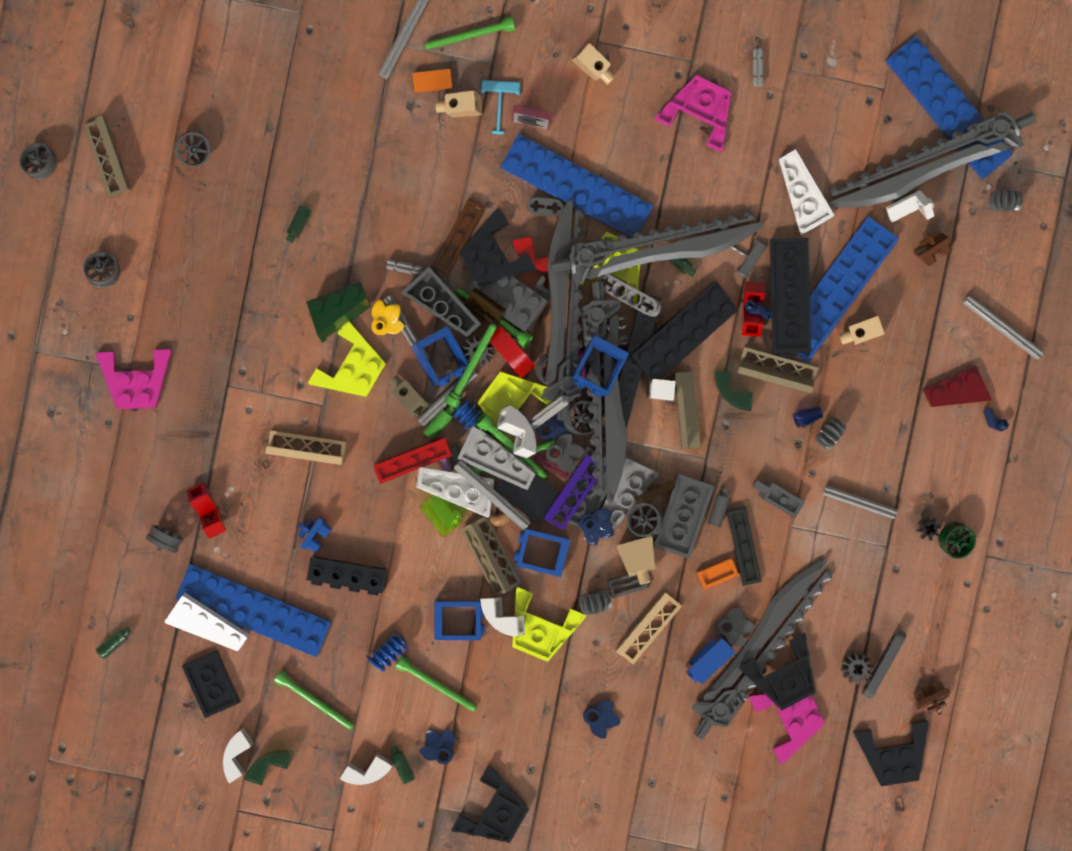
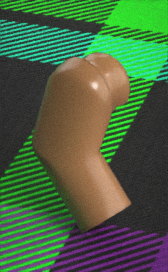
M505 513L493 514L490 517V522L498 527L509 523L511 520Z

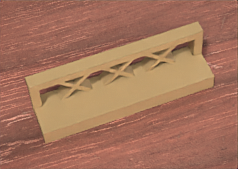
M270 431L269 443L266 446L265 454L343 465L347 442ZM274 435L282 436L286 443L281 447L273 446ZM296 438L301 439L305 444L300 450H295L290 444ZM318 441L324 449L319 453H315L309 445ZM333 444L342 445L340 456L332 455L328 448Z
M664 591L615 649L616 652L634 664L680 610L682 605ZM670 600L676 607L672 612L663 613V607ZM656 616H661L662 624L659 627H651V621ZM649 630L650 638L648 641L639 642L641 633ZM637 645V654L633 658L625 653L630 646Z

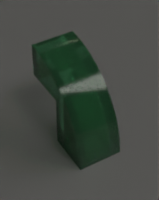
M713 371L715 387L723 400L736 409L751 412L752 392L729 391L730 372Z
M274 750L262 755L249 768L244 780L263 785L270 764L288 769L294 751Z

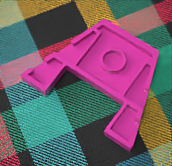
M696 75L656 115L654 120L670 127L677 111L681 110L714 127L706 146L721 153L724 146L731 92Z
M172 349L153 350L154 370L116 372L115 352L96 353L117 409L157 407L165 373L168 369V362L172 355Z
M765 694L748 696L756 713L775 705ZM812 695L784 710H780L775 705L790 737V740L773 747L780 764L787 761L825 724Z

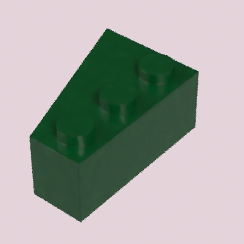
M361 282L306 301L317 336L322 343L335 331L341 330V327L347 322L353 321L371 307Z

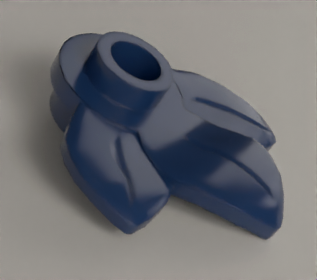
M557 413L536 428L538 437L544 440L552 438L557 441L558 437L564 434H572L565 428L563 421L557 420ZM544 426H547L549 428V432L547 434H544L542 432V428Z
M597 509L592 514L587 513L581 516L579 527L584 531V539L587 543L596 546L599 538L607 539L614 535V530L608 523L612 512L606 509ZM591 520V525L587 527V521Z
M600 701L596 706H588L583 712V718L590 725L591 732L602 739L607 737V728L620 724L618 716L612 712L614 703L611 701ZM595 712L596 717L590 718L589 713Z
M446 729L441 735L436 731L428 730L425 737L427 746L419 750L421 755L428 761L436 760L440 764H448L453 758L452 748L455 745L453 732L450 729ZM446 751L448 755L447 757H442L440 753Z

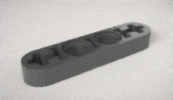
M899 629L895 630L875 665L872 676H869L865 683L862 695L870 699L875 695L906 639L907 634Z

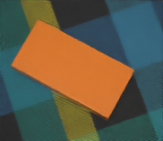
M451 69L412 73L415 93L453 89Z
M732 557L696 572L704 590L739 575Z

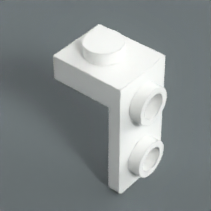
M921 190L886 207L891 222L918 209L927 220L934 217L932 209L934 208V203Z

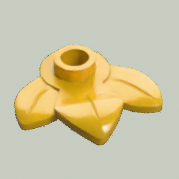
M381 299L378 300L372 308L374 319L371 324L372 331L379 336L387 333L397 334L401 332L405 327L404 323L398 320L401 306L399 304L385 306ZM380 322L383 324L381 330L378 328V323Z

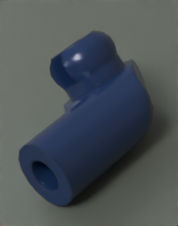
M748 300L745 303L748 313L762 315L766 320H770L773 317V312L761 302Z
M992 408L983 410L987 425L990 428L1004 431L1009 427L1007 420L995 417Z

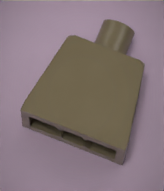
M396 375L389 381V384L394 388L391 393L415 418H418L431 406L406 379L402 381Z

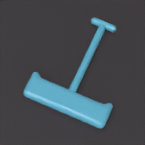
M481 81V93L485 91L499 92L497 128L491 131L492 134L505 133L500 131L502 92L516 93L519 96L520 82Z

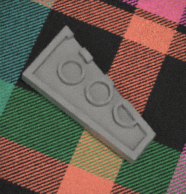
M473 424L457 458L528 490L536 474L534 469L475 424Z
M626 457L613 502H608L606 495L600 509L612 512L608 523L612 526L613 530L623 520L631 507L636 504L634 497L646 492L647 487L660 475Z

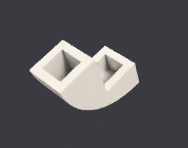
M510 405L499 412L496 428L516 436L513 454L525 459L535 454V434L528 420L521 412Z
M502 597L480 599L482 611L486 619L496 630L510 636L525 635L524 615L503 616Z
M244 727L232 737L224 752L223 769L229 783L242 776L245 772L236 756L254 744Z
M377 753L366 772L349 763L340 780L356 785L369 784L385 776L392 768L394 762Z

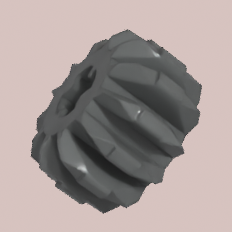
M995 190L991 193L989 200L990 209L1000 212L1019 211L1022 209L1023 204L1022 193L1014 190Z
M474 335V343L469 339L466 340L470 347L463 346V349L469 350V352L463 354L465 357L470 355V358L467 359L468 363L475 353L473 352L474 348L476 347L477 349L483 335H481L480 341H477V337ZM493 346L486 347L479 360L481 367H484L482 361L484 359L488 364L491 363L487 356L494 357L493 353L488 352V350L494 349Z
M831 417L816 435L815 440L827 450L831 449L846 431V425L840 419Z
M605 589L584 593L579 597L580 608L583 614L586 615L602 613L612 607L611 596L608 590Z
M856 651L853 652V658L847 654L846 657L849 660L841 661L846 665L840 667V670L845 672L842 675L843 678L849 677L848 682L853 683L855 680L857 685H860V679L867 682L865 676L871 677L872 673L868 670L874 668L873 665L869 664L871 659L869 657L865 659L864 653L858 656ZM855 664H857V665L859 666V671H858V672H856V671L854 670V669H855V667H854Z

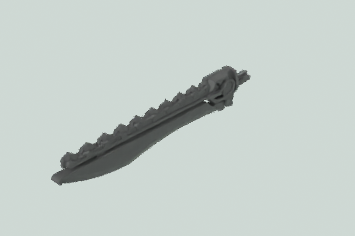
M1005 111L994 114L974 123V125L971 124L967 128V133L955 131L952 134V140L940 138L936 142V147L924 145L921 149V154L909 152L906 155L905 161L894 159L891 162V167L879 165L875 169L876 174L864 172L860 176V181L848 179L844 188L834 185L830 189L832 197L858 187L861 190L833 200L828 205L830 208H853L888 202L900 198L915 187L950 169L1007 151L1010 146L1013 148L1023 147L1024 143L1022 142L1019 130L1036 123L1035 115L1030 112L1014 119ZM1002 141V142H1000V143H997V144H994V145H991V146H988V147H987V146H984V145H988V144H991V143H994V142ZM970 143H981L868 187L867 185Z
M568 201L565 203L566 205L557 222L548 257L547 268L551 295V334L547 372L544 380L547 388L543 391L542 399L555 400L561 395H567L569 397L568 400L572 401L574 398L582 396V388L575 385L574 380L570 378L581 359L577 352L583 345L581 340L577 339V336L583 330L582 325L578 323V319L583 314V311L578 306V303L583 298V294L578 290L580 284H574L575 280L572 278L570 270L565 360L559 364L564 357L569 270L552 273L550 269V261L568 258L570 245L580 243L579 238L584 233L583 227L579 225V222L584 217V213L580 209H575L571 237L573 202ZM569 404L557 412V420H569Z
M746 211L741 218L730 214L725 221L719 217H715L710 224H707L704 220H699L694 227H691L688 223H683L678 230L673 226H668L662 233L657 229H652L646 236L642 232H636L631 239H628L626 235H620L615 242L605 237L604 239L575 243L571 245L568 258L550 261V269L552 273L571 270L572 278L575 280L574 284L578 285L584 282L585 278L591 280L645 263L670 259L704 258L742 242L762 228L764 223L758 222L728 229V226L755 219L752 212ZM720 228V232L611 257L606 265L589 270L590 267L603 264L610 254Z
M604 282L592 283L593 301L581 308L583 311L581 315L583 344L586 348L591 337L596 335L618 347L620 318L616 313L620 311L621 301L605 300ZM610 319V327H609V335H608V320ZM593 348L586 360V364H589L590 368L585 376L587 380L602 387L601 351ZM604 354V386L617 362L616 359ZM618 377L609 395L605 396L606 458H603L602 397L592 394V390L589 388L586 391L588 396L593 397V400L587 407L589 412L594 414L589 422V426L595 430L590 442L592 446H596L591 458L593 462L597 463L592 474L594 478L598 479V483L593 490L595 494L603 496V466H606L608 502H613L624 468L627 448V429L622 411Z
M826 559L820 560L799 573L774 596L742 651L713 686L703 695V701H698L692 706V709L696 710L704 718L693 733L699 739L703 740L713 725L728 727L748 698L746 690L757 687L744 674L734 688L723 690L714 699L721 689L731 687L742 674L738 666L752 660L802 596L804 597L756 659L762 674L766 673L767 667L765 663L776 659L775 649L785 647L786 641L784 636L793 634L795 631L793 624L804 619L805 614H803V610L813 607L814 601L812 597L822 594L823 588L821 584L832 580L833 574L827 569L813 587L807 591L808 587L828 561Z

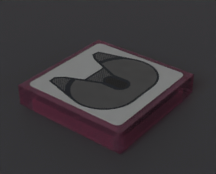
M514 105L511 122L549 130L552 113Z

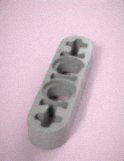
M610 274L599 276L597 282H605L607 280L614 284L613 287H610L604 283V292L648 316L654 317L660 313L661 304L656 299ZM624 286L625 293L619 296L618 289ZM639 294L640 301L637 304H633L632 299L634 295ZM645 302L652 305L654 309L650 310V308L644 306Z

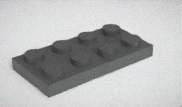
M513 276L504 277L502 280L480 286L473 277L464 289L471 294L472 290L477 288L504 307L506 311L503 317L524 332L529 331L548 304L546 299Z
M587 447L579 464L586 454L591 456L595 450ZM593 462L587 467L588 476L593 475L592 472L597 466ZM606 467L604 469L603 496L595 494L593 490L598 483L597 479L568 523L580 528L579 519L581 516L587 513L592 514L600 508L607 494ZM594 477L588 478V479H589V484H590V482L592 481V479H593ZM581 479L576 484L577 492L584 491L588 487L587 479ZM583 493L578 494V499H580ZM576 494L566 498V508L576 505ZM565 510L557 512L555 516L565 521ZM591 520L587 521V527L591 525Z
M677 474L675 480L676 487L672 489L663 515V528L657 534L653 546L690 559L715 486Z

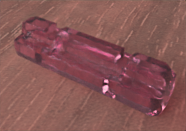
M540 453L535 456V463L543 465L542 467L555 474H559L558 476L563 479L567 478L569 472L560 470L556 463L550 462L548 458H544L545 456Z

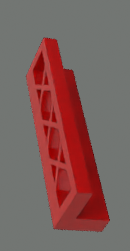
M443 436L374 463L373 468L380 484L417 470L420 467H425L450 457L452 454L447 444V439Z

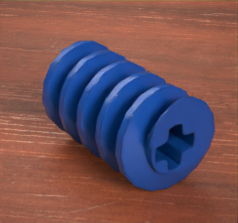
M471 398L460 405L454 415L455 418L461 416L460 424L466 422L465 430L472 428L481 413V410L474 411L476 404L469 406Z
M394 630L395 637L389 635L390 642L383 640L384 647L377 645L379 652L371 651L373 657L366 655L371 664L382 672L386 670L385 665L388 667L392 665L391 660L397 661L396 655H403L402 650H409L406 640L397 630Z

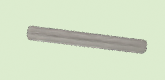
M429 0L416 1L379 71L381 77L389 78Z
M968 295L964 299V305L1032 357L1039 359L1043 355L1042 349L974 297Z
M460 460L454 466V469L520 528L525 530L530 525V520L463 461Z

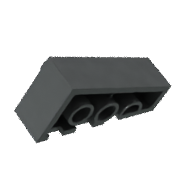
M429 266L401 292L466 337L472 335L484 323L433 266Z

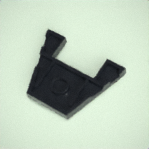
M497 209L459 252L479 286L502 280L504 277L511 275L517 276L521 275L522 272L537 270L527 253L509 263L492 235L509 225L500 209Z
M805 633L788 641L797 659L763 676L755 659L738 666L780 710H784L816 693Z
M927 720L910 722L913 742L874 748L871 729L853 731L880 786L919 781L929 725Z
M488 764L479 781L495 789V794L478 823L460 814L451 831L510 843L529 808Z

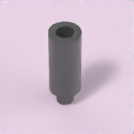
M722 488L720 495H716L708 524L721 528L730 498H727L729 490Z

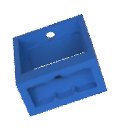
M448 326L411 346L433 387L438 384L440 387L451 382L449 378L456 376V378L461 377L469 364ZM443 339L459 367L438 378L422 349Z
M594 335L591 337L570 379L574 380V384L581 388L587 387L591 389L592 394L598 397H605L609 395L629 353ZM593 348L617 360L604 388L579 375Z
M525 528V532L521 531L518 542L522 543L521 548L516 550L513 560L517 561L516 566L561 577L570 538L530 528ZM529 535L561 542L555 569L522 562Z
M435 600L434 640H481V635H485V624H481V616L485 615L482 611L480 600ZM443 607H476V634H443Z
M718 634L686 664L688 669L686 672L695 683L699 681L703 684L736 652Z

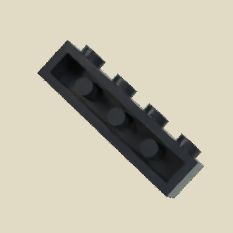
M312 556L310 557L306 580L311 581L313 585L322 586V583L330 584V588L341 589V586L349 587V591L360 592L361 589L368 591L367 594L379 596V593L384 592L388 569Z

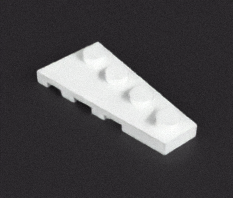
M796 149L780 158L779 164L801 236L835 215Z
M418 468L417 488L487 518L490 517L491 501L459 473ZM481 477L493 488L494 479Z
M187 593L183 594L164 622L236 651L240 649L249 636L247 632Z

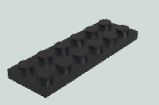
M770 239L771 311L773 312V317L771 318L772 354L811 353L809 239Z
M713 280L637 347L630 356L652 384L653 379L661 380L734 315L738 309L718 282Z

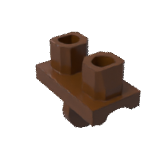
M925 231L922 234L924 239L919 242L921 247L913 251L918 258L930 266L936 262L933 254L936 251H939L942 256L952 252L950 246L952 240L950 236H946L944 233L938 235L934 232L930 235Z
M940 681L930 685L934 693L931 696H927L924 688L914 692L917 710L932 704L933 706L927 708L928 713L936 711L938 715L942 714L941 708L947 706L945 701L940 703L938 701L949 697L950 694L949 689H945Z

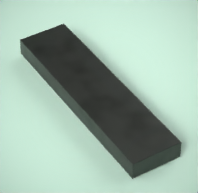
M746 507L728 510L726 512L742 585L762 582Z

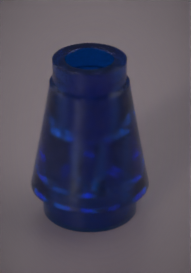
M820 407L800 409L793 413V419L798 428H805L823 418V412Z

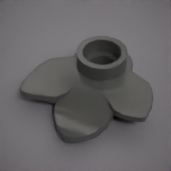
M564 434L558 437L556 443L549 446L546 451L548 460L556 463L560 470L566 472L576 470L574 461L580 459L585 452L579 445L572 444V434ZM555 451H559L558 457H553Z
M742 608L731 609L726 617L720 618L716 623L718 633L726 636L727 641L734 646H744L745 640L743 635L749 633L754 628L751 621L742 618L744 613ZM724 623H728L729 628L727 630H723L722 625Z

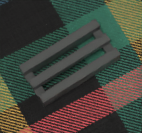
M628 574L607 580L612 599L649 588L648 583L614 593V590L639 583V580L634 579L612 586V583L634 576L629 577Z

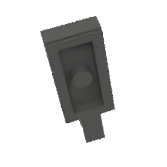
M755 480L752 487L760 491L758 496L762 497L761 499L793 518H796L805 503L772 482L766 481L763 484Z

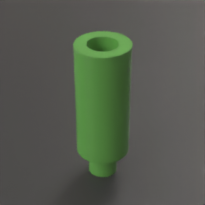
M451 406L446 410L442 409L423 430V433L433 441L452 420L453 417L451 415L455 409Z

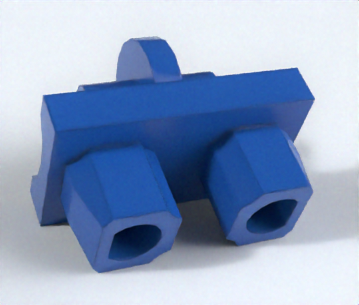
M322 517L318 518L312 529L310 526L313 521L310 519L307 520L306 524L301 522L298 524V527L302 529L298 534L300 537L303 538L306 532L308 533L300 546L302 549L317 552L322 545L321 542L314 539L317 532L326 538L332 530Z

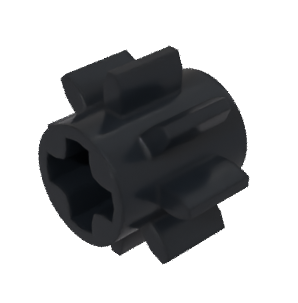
M924 517L925 521L917 522L920 526L916 531L922 533L921 539L928 536V539L932 541V536H939L937 530L941 526L935 524L937 519L933 518L929 521L928 517ZM926 525L930 526V528L932 529L931 532L927 531V529L925 528Z

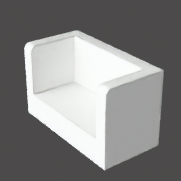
M653 379L652 384L650 382L648 398L674 401L676 381Z

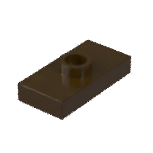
M477 288L472 290L466 303L468 307L491 323L496 324V326L500 324L506 311L504 307Z
M670 481L658 486V483L647 487L648 491L635 496L634 499L638 504L646 502L675 489V483Z

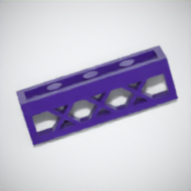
M588 454L585 455L544 516L545 520L561 530H564L597 481V478H593L589 484L588 478L594 476H588L587 467L593 462ZM581 479H587L588 487L586 490L577 492V482ZM583 493L580 499H578V494ZM576 494V505L566 508V498ZM565 510L566 519L561 525L553 518L557 512Z

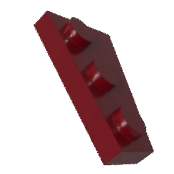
M973 366L923 389L930 407L992 401L977 366Z

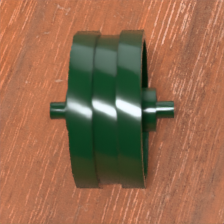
M952 522L941 530L938 544L941 550L950 557L961 559L973 551L976 544V535L973 530L963 523ZM963 528L967 530L964 534H962Z

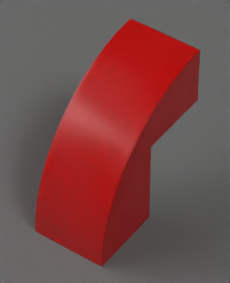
M531 237L512 240L519 258L527 253L537 268L536 271L548 273V257L535 259Z
M745 281L742 306V336L761 337L763 316L748 313L745 303L748 300H753L763 304L765 282Z
M502 326L495 330L489 342L520 378H523L535 367V364Z
M202 482L186 490L189 503L200 517L202 529L207 537L210 539L225 532L226 527L220 511L205 483Z

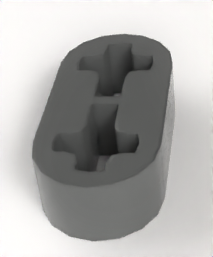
M535 197L530 199L527 205L528 211L535 216L559 217L564 209L560 200ZM535 201H538V204L545 206V208H538L537 212H535L530 206ZM554 203H557V206L561 207V209L557 210V213L554 214L553 210L546 209L547 206L552 207Z

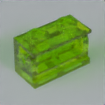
M434 495L419 508L442 537H445L462 523L460 520L462 516L456 509L452 510L448 505L450 501Z

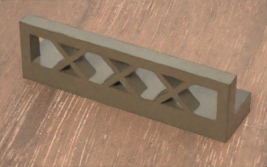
M101 115L95 117L96 121L84 124V128L107 195L111 198L131 191L107 118ZM98 125L100 131L99 138L92 136L91 127ZM100 142L104 143L107 152L105 156L100 155L97 151ZM107 160L110 161L113 169L111 175L106 173L103 168ZM114 178L117 181L119 190L112 192L109 185Z
M745 344L738 363L737 373L812 394L819 365L781 354H772L771 351ZM748 351L755 353L758 358L749 360L745 357ZM773 358L776 363L767 365L764 359ZM791 363L794 369L785 370L782 365ZM809 368L813 372L810 377L803 375L800 370Z
M693 371L673 373L674 381H676L675 394L681 449L700 448Z
M484 516L461 528L495 597L522 584L489 517ZM482 522H484L487 528L486 533L482 532L479 526ZM489 540L494 542L495 550L490 548ZM498 557L502 558L504 562L503 567L499 566L497 562ZM507 574L510 575L514 581V583L510 586L506 580Z

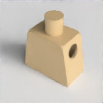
M590 43L584 45L572 59L593 80L601 78L608 85L615 77L608 70L611 64ZM595 63L599 65V70L595 69Z
M475 91L445 94L444 101H436L437 113L446 112L450 117L483 115L481 96Z
M877 315L848 326L850 330L840 333L839 336L843 345L852 341L856 345L885 333ZM864 329V335H856V330Z
M652 536L616 545L618 554L629 577L637 575L640 585L651 582L648 572L655 570Z

